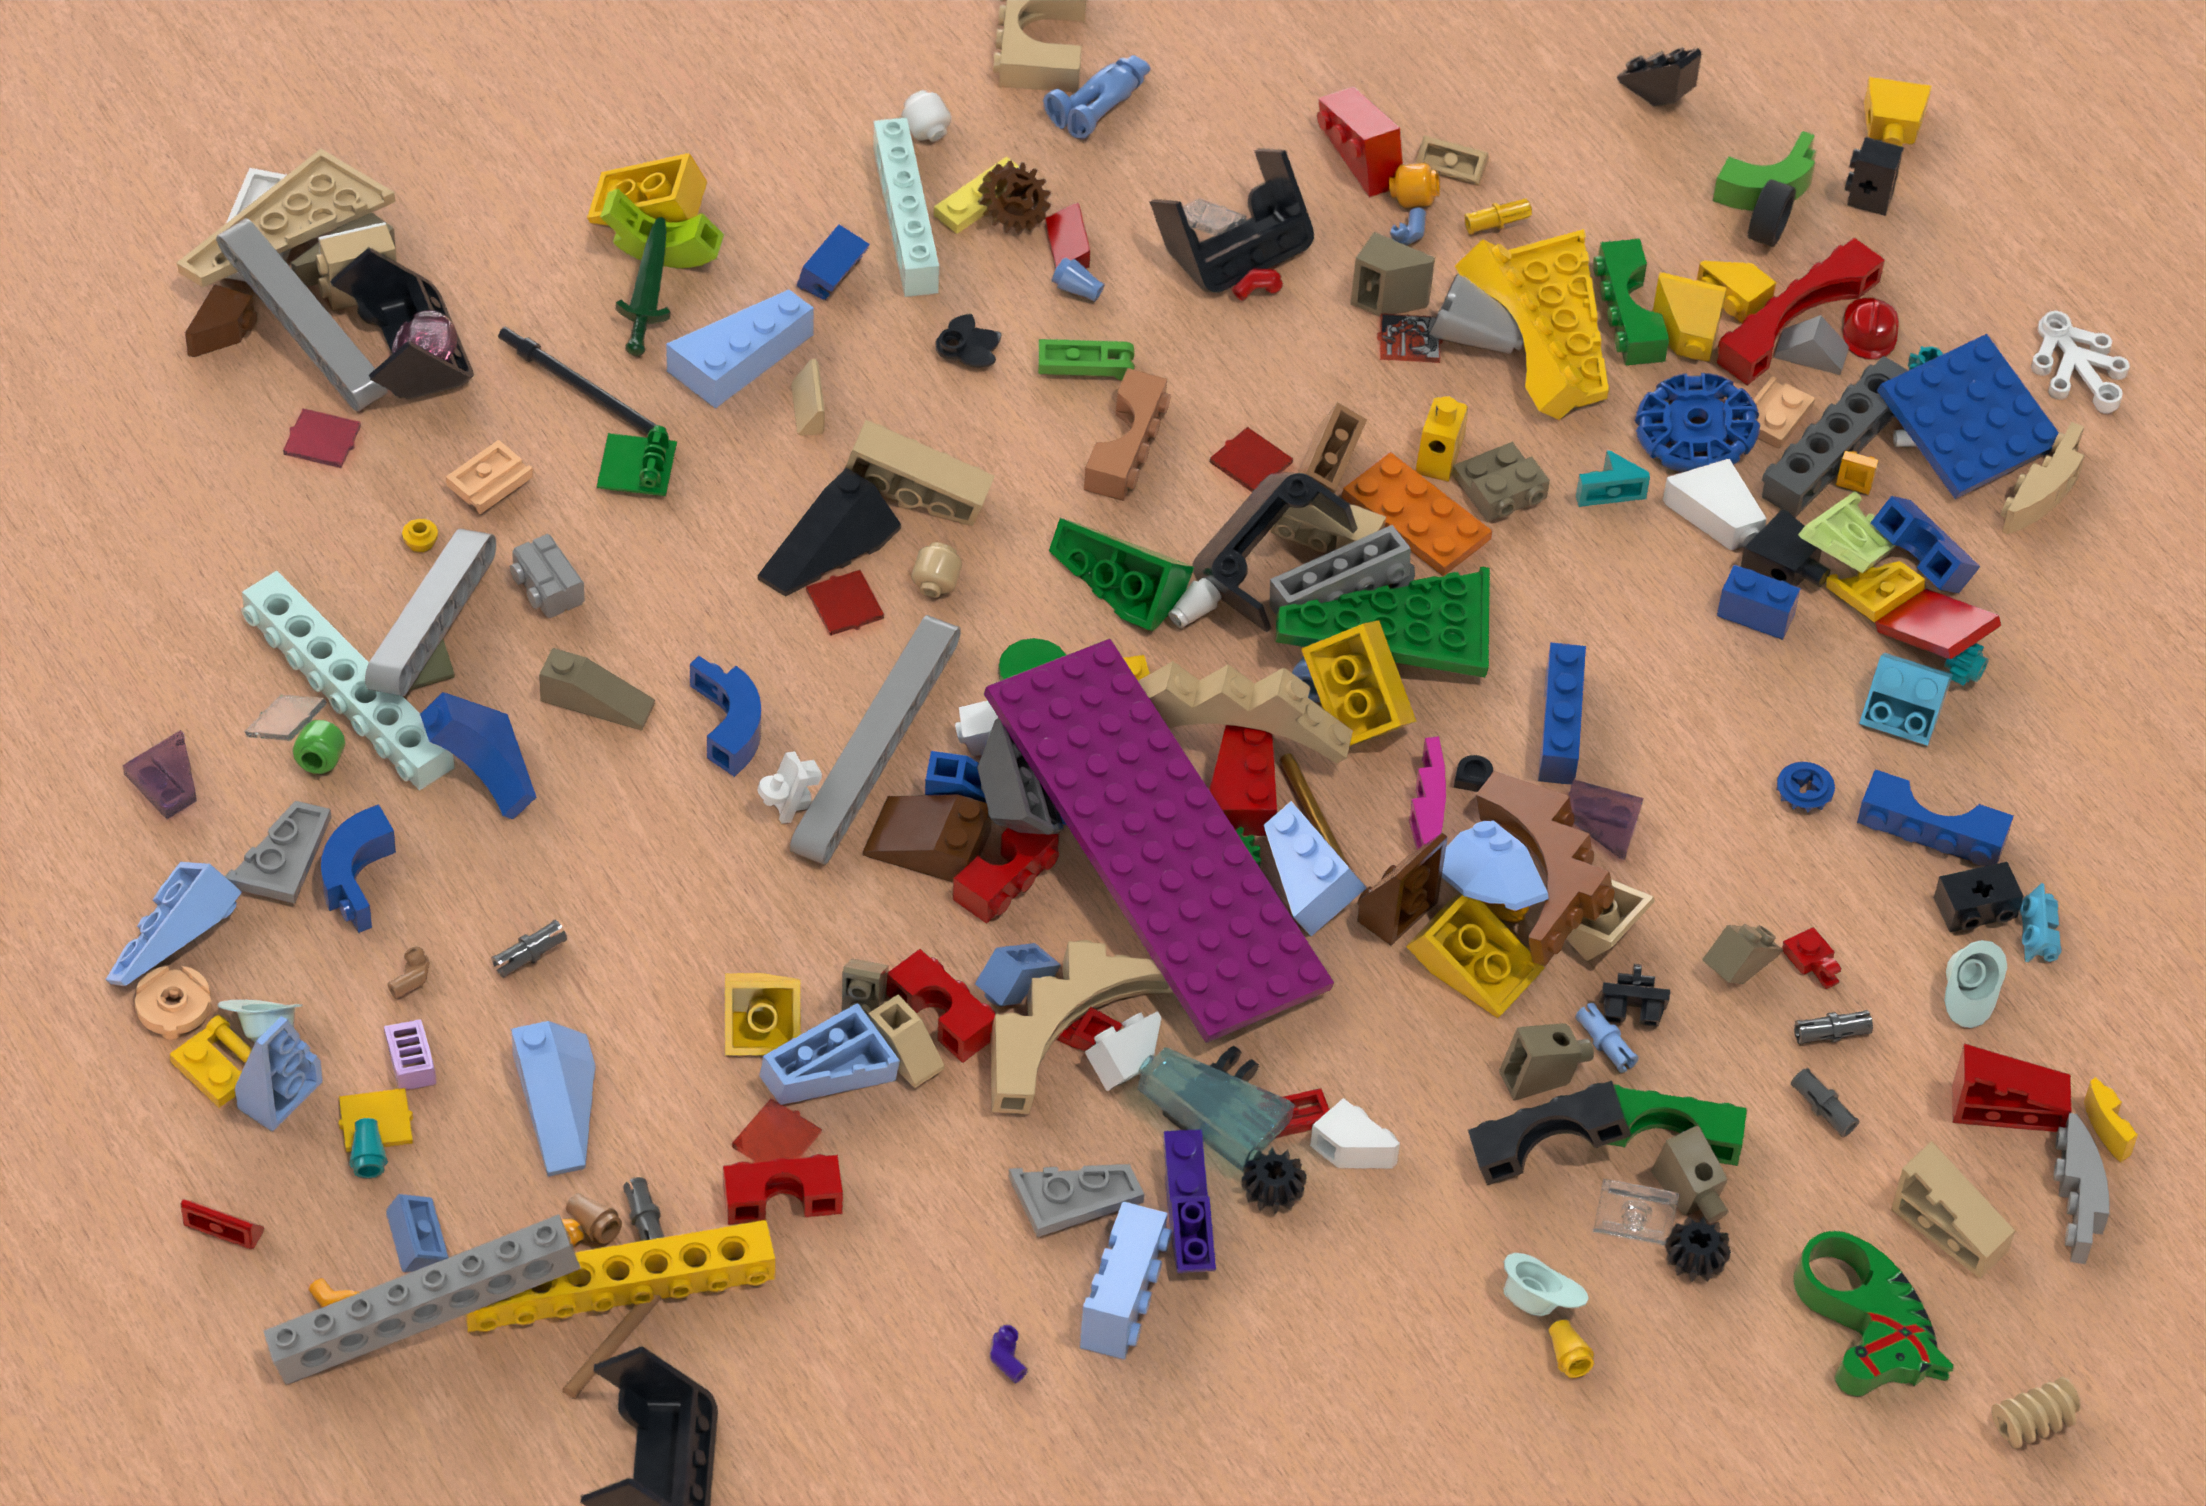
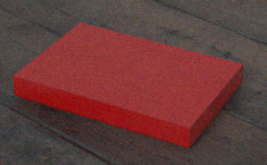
M1924 589L1875 621L1878 633L1950 660L2001 626L1998 614L1928 589Z

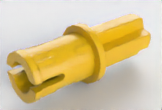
M1526 198L1501 205L1492 203L1490 208L1465 213V226L1469 234L1493 227L1502 229L1504 224L1530 218L1532 216V207Z

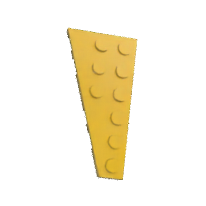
M1584 229L1508 250L1512 256L1510 262L1526 280L1524 284L1526 289L1539 301V311L1553 325L1554 331L1552 333L1568 350V360L1583 376L1581 382L1588 394L1575 405L1576 408L1606 400L1609 393L1605 361L1601 351V335L1598 331V315L1593 282L1588 266L1589 256L1585 246L1586 237Z

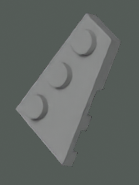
M294 801L268 829L266 838L256 848L252 846L244 855V861L235 871L231 869L225 877L240 891L295 903L331 820V810Z
M1130 1164L1083 1166L1081 1170L1058 1171V1167H1043V1172H1023V1168L1009 1169L1008 1177L1037 1237L1119 1211L1122 1202L1135 1205L1144 1203V1192Z

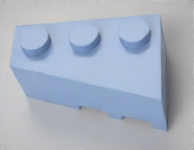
M1292 801L1264 824L1293 917L1312 936L1367 887Z

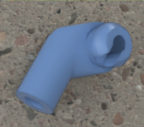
M1422 208L1411 209L1407 226L1404 223H1400L1399 229L1396 225L1391 228L1390 235L1392 239L1407 246L1423 238L1426 211Z

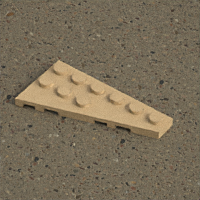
M319 149L177 262L178 272L201 287L208 286L237 273L238 271L220 250L216 237L245 218L249 219L280 254L395 203V193L330 153Z

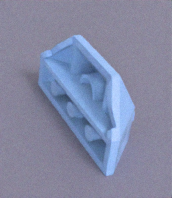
M1495 821L1476 823L1473 828L1460 832L1446 847L1442 878L1462 895L1487 903L1505 904V908L1515 911L1549 899L1548 892L1527 847Z

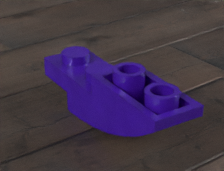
M1202 1129L1164 1131L1166 1197L1177 1273L1216 1271Z

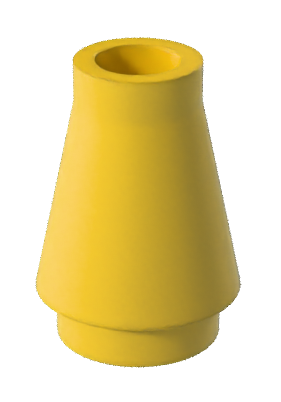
M1559 1320L1553 1323L1549 1328V1334L1552 1338L1558 1369L1570 1378H1578L1587 1374L1594 1366L1593 1350L1572 1328L1568 1320Z

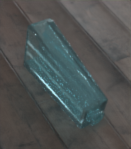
M1167 1047L1156 1057L1153 1054L1148 1056L1138 1070L1141 1074L1138 1090L1188 1130L1202 1129L1203 1141L1242 1172L1247 1160H1253L1257 1150L1262 1152L1286 1128L1292 1118L1295 1104L1291 1101Z

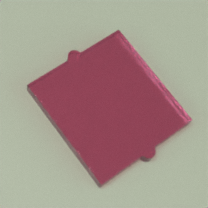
M303 408L295 426L289 429L290 436L283 449V455L342 468L349 451L355 449L354 441L361 428V422Z

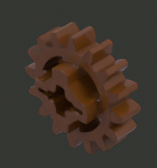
M1008 161L1004 167L997 164L992 171H988L982 179L984 182L978 188V192L983 194L978 200V204L987 206L983 216L992 215L994 217L992 226L995 227L1002 223L1005 233L1012 227L1015 228L1017 235L1021 234L1025 228L1030 232L1033 231L1046 218L1047 215L1045 213L1051 207V204L1046 201L1051 195V191L1042 189V186L1046 183L1045 178L1037 180L1035 178L1037 170L1034 168L1030 172L1025 171L1026 166L1023 162L1018 168L1014 167L1012 161Z

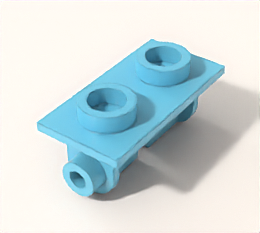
M2041 883L2029 895L2023 898L2020 907L2025 962H2029L2036 955L2043 956L2044 960L2048 962L2056 961L2058 955L2062 952L2060 931L2054 930L2059 926L2058 901L2054 899L2052 894H2045L2044 884Z

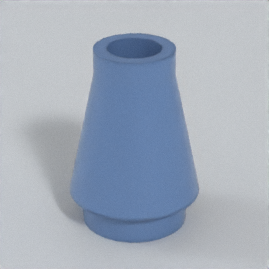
M1064 258L1059 263L1052 277V281L1058 284V289L1089 298L1094 302L1099 298L1105 286L1104 283L1096 279L1075 259L1069 260Z

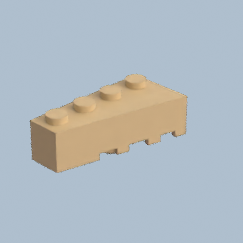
M865 420L845 468L850 469L874 484L883 497L898 500L899 507L910 510L919 506L927 508L929 515L971 526L976 521L995 477L979 467L971 466L951 457L947 453L939 452L919 443L915 439L907 438L887 429L883 425L875 424L868 420Z

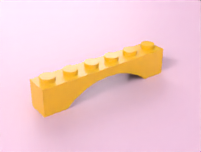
M1482 239L1455 265V268L1459 275L1465 276L1493 299L1504 305L1514 317L1522 333L1526 350L1527 373L1525 388L1540 412L1560 420L1588 394L1581 382L1583 376L1575 366L1571 365L1567 358L1569 355L1568 350L1552 333L1554 331L1553 325L1539 311L1540 303L1526 289L1524 285L1526 280L1510 262L1512 256L1509 251L1501 244L1494 245Z

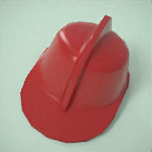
M1860 298L1851 302L1845 311L1843 338L1849 346V350L1856 356L1867 360L1881 359L1883 356H1888L1894 350L1897 343L1898 314L1891 305L1876 298Z

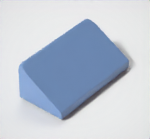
M398 1194L387 1208L386 1214L402 1271L413 1272L449 1258L432 1197Z

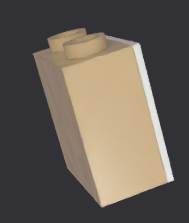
M386 222L318 237L320 254L316 255L315 258L319 274L322 275V278H318L321 297H328L332 310L357 305L355 298L333 287L330 280L368 247L397 262L396 249Z

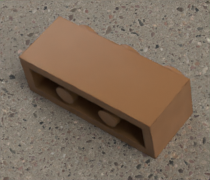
M1337 402L1320 424L1299 473L1307 474L1335 493L1367 419Z

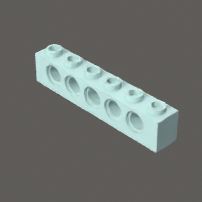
M907 118L874 121L873 149L904 296L938 294L939 263Z

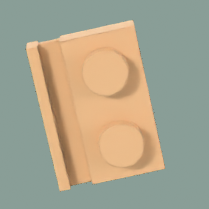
M1772 376L1753 400L1759 412L1757 421L1760 423V432L1758 438L1780 449L1814 407L1815 398L1787 383L1782 385L1776 382L1777 378Z
M498 440L447 475L446 486L469 505L473 504L477 508V512L482 514L533 478V468L530 465H524L518 455Z

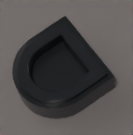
M1469 755L1460 760L1457 767L1454 788L1478 792L1493 773V765L1483 756Z

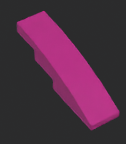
M1439 736L1425 738L1422 755L1424 768H1418L1415 789L1417 798H1413L1411 802L1409 823L1416 850L1442 833L1446 802L1445 764Z

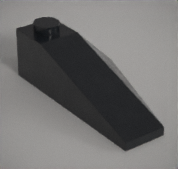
M845 468L821 492L760 571L758 580L786 597L820 580L823 573L837 566H840L842 569L851 564V559L865 552L870 555L880 550L901 529V523L874 484L850 469Z

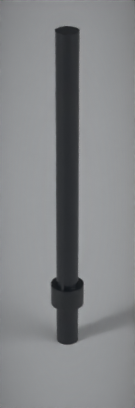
M503 327L500 330L498 338L515 348L520 357L528 362L534 361L646 435L656 426L655 423L541 350V345L531 338L526 337L524 339L508 327Z

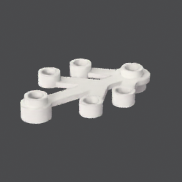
M2048 312L2039 321L2038 332L2044 340L2039 353L2033 357L2031 369L2037 375H2048L2052 370L2054 362L2051 356L2056 345H2059L2064 352V356L2056 377L2050 381L2049 395L2058 400L2065 399L2068 396L2071 387L2069 380L2075 367L2093 392V403L2099 412L2108 414L2118 409L2122 399L2121 388L2114 383L2103 382L2091 366L2094 365L2107 369V374L2116 380H2122L2127 376L2130 366L2129 362L2123 357L2107 356L2112 345L2111 337L2105 333L2096 334L2072 327L2070 318L2063 312ZM2074 341L2090 345V350L2077 347Z

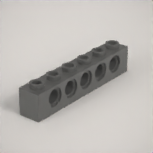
M1885 356L1874 366L1868 365L1862 373L1860 380L1855 385L1850 384L1843 392L1841 399L1835 405L1830 404L1825 409L1820 421L1816 425L1810 424L1804 431L1802 439L1796 445L1794 443L1790 444L1785 450L1782 459L1776 465L1772 463L1768 466L1762 476V481L1764 482L1762 498L1780 509H1785L1796 518L1839 474L1844 452L1856 451L1859 454L1895 417L1877 389L1881 383L1908 370Z

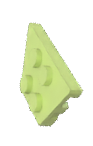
M1854 491L1808 523L1798 536L1853 569L1864 573L1886 557L1895 545L1888 541L1870 523L1875 517L1874 514H1868L1867 517L1858 507L1862 498Z

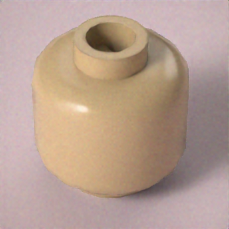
M933 542L930 546L919 550L911 578L925 596L938 598L940 594H948L954 591L962 567V561L953 547L944 543Z

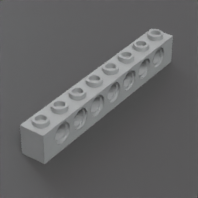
M558 1214L263 1332L273 1363L285 1384L288 1385L579 1270L581 1267L569 1234Z

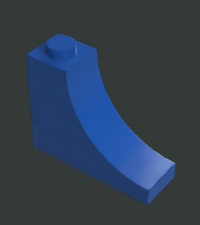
M442 692L420 713L429 742L451 752L470 767L487 786L503 816L514 819L537 798L508 714Z

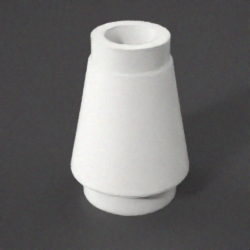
M1201 578L1199 581H1193L1168 615L1176 626L1184 628L1186 625L1217 608V602L1221 599V595L1209 580Z

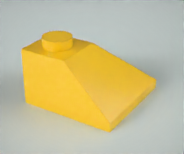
M1660 272L1652 312L1660 313L1663 316L1669 337L1668 345L1676 355L1710 362L1719 331L1727 288Z
M725 973V1055H766L801 1035V979L765 973Z

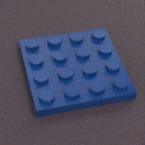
M1988 334L1980 336L1883 382L1877 389L1880 396L1954 499L2051 453L2055 439L2059 434Z

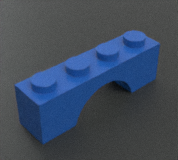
M1550 642L1545 675L1544 697L1546 698L1540 750L1539 782L1574 785L1580 749L1586 646Z
M1875 769L1863 797L1857 823L1868 826L1873 830H1880L1901 837L1909 842H1916L1934 848L1941 853L1951 854L1972 861L1977 865L1989 866L1999 862L2014 815L1978 804L1974 809L1962 815H1939L1927 810L1917 802L1912 794L1909 780Z

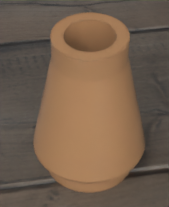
M581 1193L573 1195L566 1204V1212L580 1224V1227L591 1241L607 1244L619 1234L622 1221L618 1217L616 1210L588 1199Z

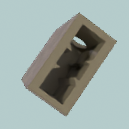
M1565 1023L1518 1027L1499 1072L1513 1100L1526 1098L1570 1083L1578 1063L1593 1060V1045L1589 1039L1577 1041L1570 1026Z
M1697 1125L1666 1140L1651 1170L1655 1178L1682 1214L1690 1215L1701 1210L1710 1224L1723 1218L1728 1213V1209L1719 1196L1727 1183V1176L1700 1127Z

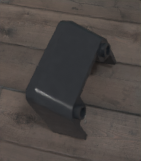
M1259 148L1254 151L1265 182L1254 187L1248 195L1247 204L1252 218L1201 243L1196 232L1188 223L1181 201L1160 199L1150 201L1168 253L1204 291L1222 292L1236 285L1250 270L1269 269L1307 250L1314 240V229L1286 150Z
M368 247L330 280L333 287L355 298L359 316L366 323H373L381 327L392 355L369 374L371 381L389 389L398 398L413 399L463 386L474 376L473 369L438 289L428 279Z
M1272 473L1259 484L1196 556L1192 564L1194 576L1197 581L1201 578L1209 580L1219 591L1222 601L1265 632H1268L1272 627L1263 604L1238 587L1248 573V565L1245 558L1290 507L1303 508L1311 503L1347 530L1354 533L1358 527L1350 504L1307 474Z
M643 1346L594 1364L593 1372L619 1388V1414L628 1424L637 1429L633 1479L629 1477L582 1495L580 1503L584 1506H710L718 1419L717 1403L711 1392Z

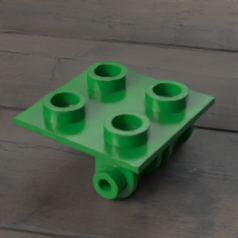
M661 425L654 426L648 432V438L608 433L597 488L666 496L677 441L669 440L666 428Z

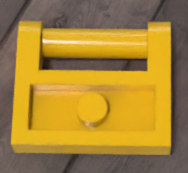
M222 1015L213 1017L205 1029L170 1053L171 1063L218 1108L236 1097L235 1086L242 1071H239L212 1044L220 1039L245 1064L252 1050L230 1029V1023Z

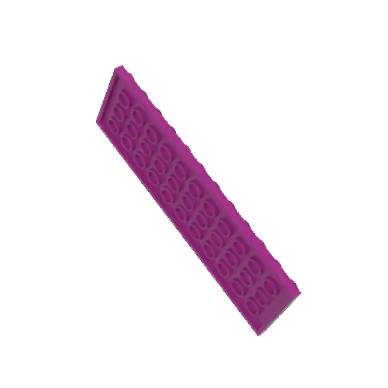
M1111 639L1104 640L986 686L984 696L1205 1043L1332 989L1334 981Z

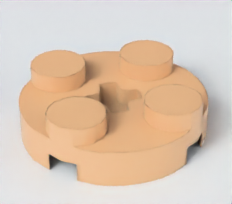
M169 966L159 967L146 974L138 983L135 998L137 1016L146 1028L155 1033H160L166 1039H177L183 1033L194 1030L211 1013L212 1006L208 982L198 971L190 967L181 966L182 970H169ZM169 996L173 999L181 997L180 1002L175 1005H168L165 998Z

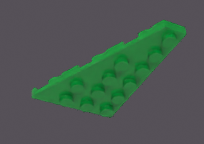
M1480 567L1479 572L1465 575L1453 572L1443 577L1432 576L1412 580L1409 586L1390 589L1387 585L1372 591L1362 590L1341 594L1338 600L1319 603L1318 599L1307 601L1302 605L1291 604L1281 606L1276 618L1275 642L1306 647L1358 625L1379 620L1395 663L1486 678L1489 669L1490 568Z

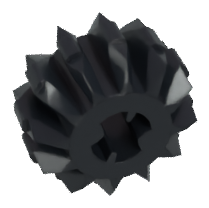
M1273 1147L1268 1151V1155L1257 1150L1254 1159L1247 1160V1163L1244 1165V1176L1241 1179L1242 1190L1246 1191L1247 1201H1258L1259 1211L1266 1206L1272 1207L1275 1214L1279 1211L1280 1206L1291 1210L1294 1206V1201H1301L1304 1195V1185H1306L1307 1175L1304 1170H1301L1300 1158L1290 1159L1288 1150L1281 1155L1276 1154Z
M1688 1216L1684 1220L1683 1225L1675 1223L1671 1234L1666 1239L1665 1248L1666 1252H1668L1666 1257L1668 1265L1676 1266L1677 1276L1688 1273L1691 1283L1697 1276H1701L1708 1282L1712 1278L1713 1273L1720 1275L1724 1271L1725 1264L1729 1261L1731 1255L1730 1246H1728L1730 1239L1728 1233L1720 1232L1719 1222L1708 1225L1705 1216H1703L1696 1223Z

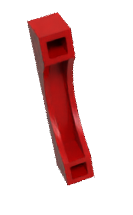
M1855 237L1844 246H1837L1822 263H1815L1800 280H1793L1778 297H1771L1756 314L1748 315L1734 331L1726 332L1718 343L1717 364L1748 386L1770 368L1774 342L1783 328L1795 317L1816 306L1862 297L1880 283L1885 259Z

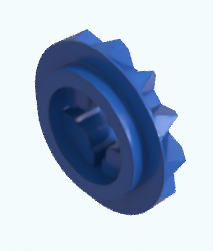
M1795 762L1786 766L1780 772L1776 790L1781 794V801L1791 803L1793 810L1796 807L1805 808L1808 813L1812 808L1822 810L1827 802L1832 801L1835 783L1831 774L1820 765L1811 762ZM1810 780L1811 790H1807L1806 793H1800V787L1808 784Z

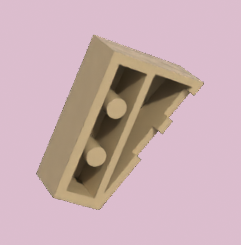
M1932 1141L1902 1168L1891 1210L1981 1279L2009 1252L2015 1230Z

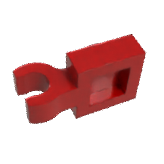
M1814 927L1783 941V953L1802 975L1812 971L1826 989L1839 984V979L1835 974L1841 972L1842 969L1834 959L1835 951Z

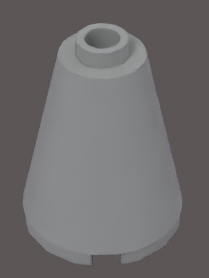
M1457 274L1429 335L1437 339L1511 354L1514 348L1520 351L1524 343L1523 336L1516 320L1508 309L1465 276Z

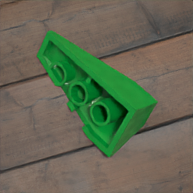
M1064 518L1059 519L1049 548V552L1075 576L1085 581L1093 589L1092 592L1096 596L1104 599L1115 609L1114 612L1121 619L1150 631H1154L1165 620L1168 613L1187 590L1194 569L1193 566Z

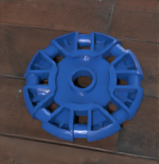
M1685 373L1660 382L1656 385L1654 392H1648L1643 397L1635 417V422L1639 425L1636 429V434L1645 452L1651 458L1658 457L1662 460L1663 466L1682 473L1726 459H1730L1733 465L1738 463L1742 454H1748L1752 450L1760 432V423L1757 421L1759 418L1758 408L1749 393L1743 388H1736L1733 381L1710 373H1701V376H1688ZM1725 397H1727L1728 399L1725 400L1724 404L1722 401L1719 400V398L1724 399ZM1694 417H1701L1706 422L1693 424L1689 420ZM1729 439L1734 443L1730 446L1726 443V440ZM1669 441L1672 446L1670 449L1665 446ZM1707 451V456H1694V452Z

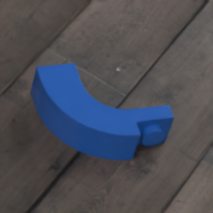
M698 656L690 663V687L720 706L727 714L725 719L707 735V759L735 777L752 760L760 744V696L753 681L738 666L733 667L726 674L717 664L710 663L701 656Z
M379 804L356 813L344 821L328 839L321 858L323 892L329 911L340 908L346 922L351 920L358 933L372 928L370 905L357 884L356 877L368 864L396 853L394 830Z

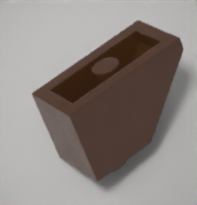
M214 284L185 332L188 356L197 357L241 343L247 331H252L257 320V312L254 311L252 295Z

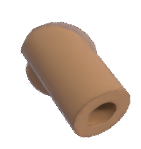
M412 947L405 952L404 958L407 963L404 974L388 982V988L396 999L426 982L430 962L428 956L425 955L424 950L420 947Z

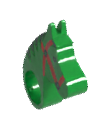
M1827 1231L1810 1239L1804 1247L1794 1271L1793 1282L1796 1293L1801 1301L1813 1311L1862 1335L1859 1345L1847 1350L1836 1372L1835 1382L1839 1388L1846 1394L1863 1396L1889 1382L1911 1383L1915 1387L1926 1377L1948 1381L1950 1377L1948 1372L1953 1371L1954 1365L1937 1348L1932 1323L1916 1291L1903 1272L1900 1271L1888 1256L1872 1244L1842 1231ZM1822 1257L1842 1260L1856 1271L1861 1286L1849 1291L1831 1289L1814 1276L1810 1268V1262Z

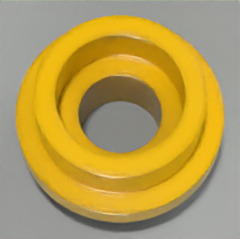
M421 518L411 520L403 527V541L413 551H428L437 541L438 529L430 520Z

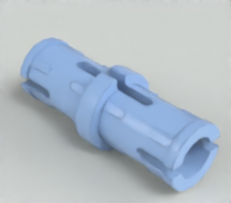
M1594 1003L1587 1004V1008L1590 1010L1589 1013L1583 1006L1577 1012L1575 1018L1591 1035L1596 1049L1599 1051L1603 1050L1620 1073L1627 1072V1068L1624 1066L1625 1063L1629 1069L1633 1068L1639 1058L1620 1037L1621 1031L1616 1025H1610Z

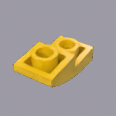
M2095 1077L2090 1080L2084 1099L2085 1109L2095 1132L2107 1149L2121 1163L2132 1155L2138 1134L2127 1120L2121 1119L2118 1116L2122 1101L2118 1098L2115 1091L2105 1086Z

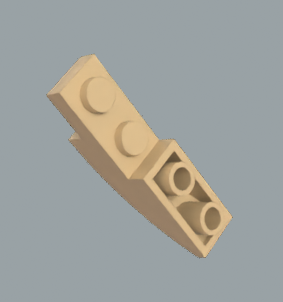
M2071 422L2065 434L2059 432L2052 447L2053 457L2047 455L2042 466L2033 463L2027 475L2021 473L2014 488L2016 496L2014 498H2007L2001 512V516L2006 518L2002 532L2011 534L2033 524L2054 509L2070 492L2079 478L2085 456L2077 452L2084 426Z

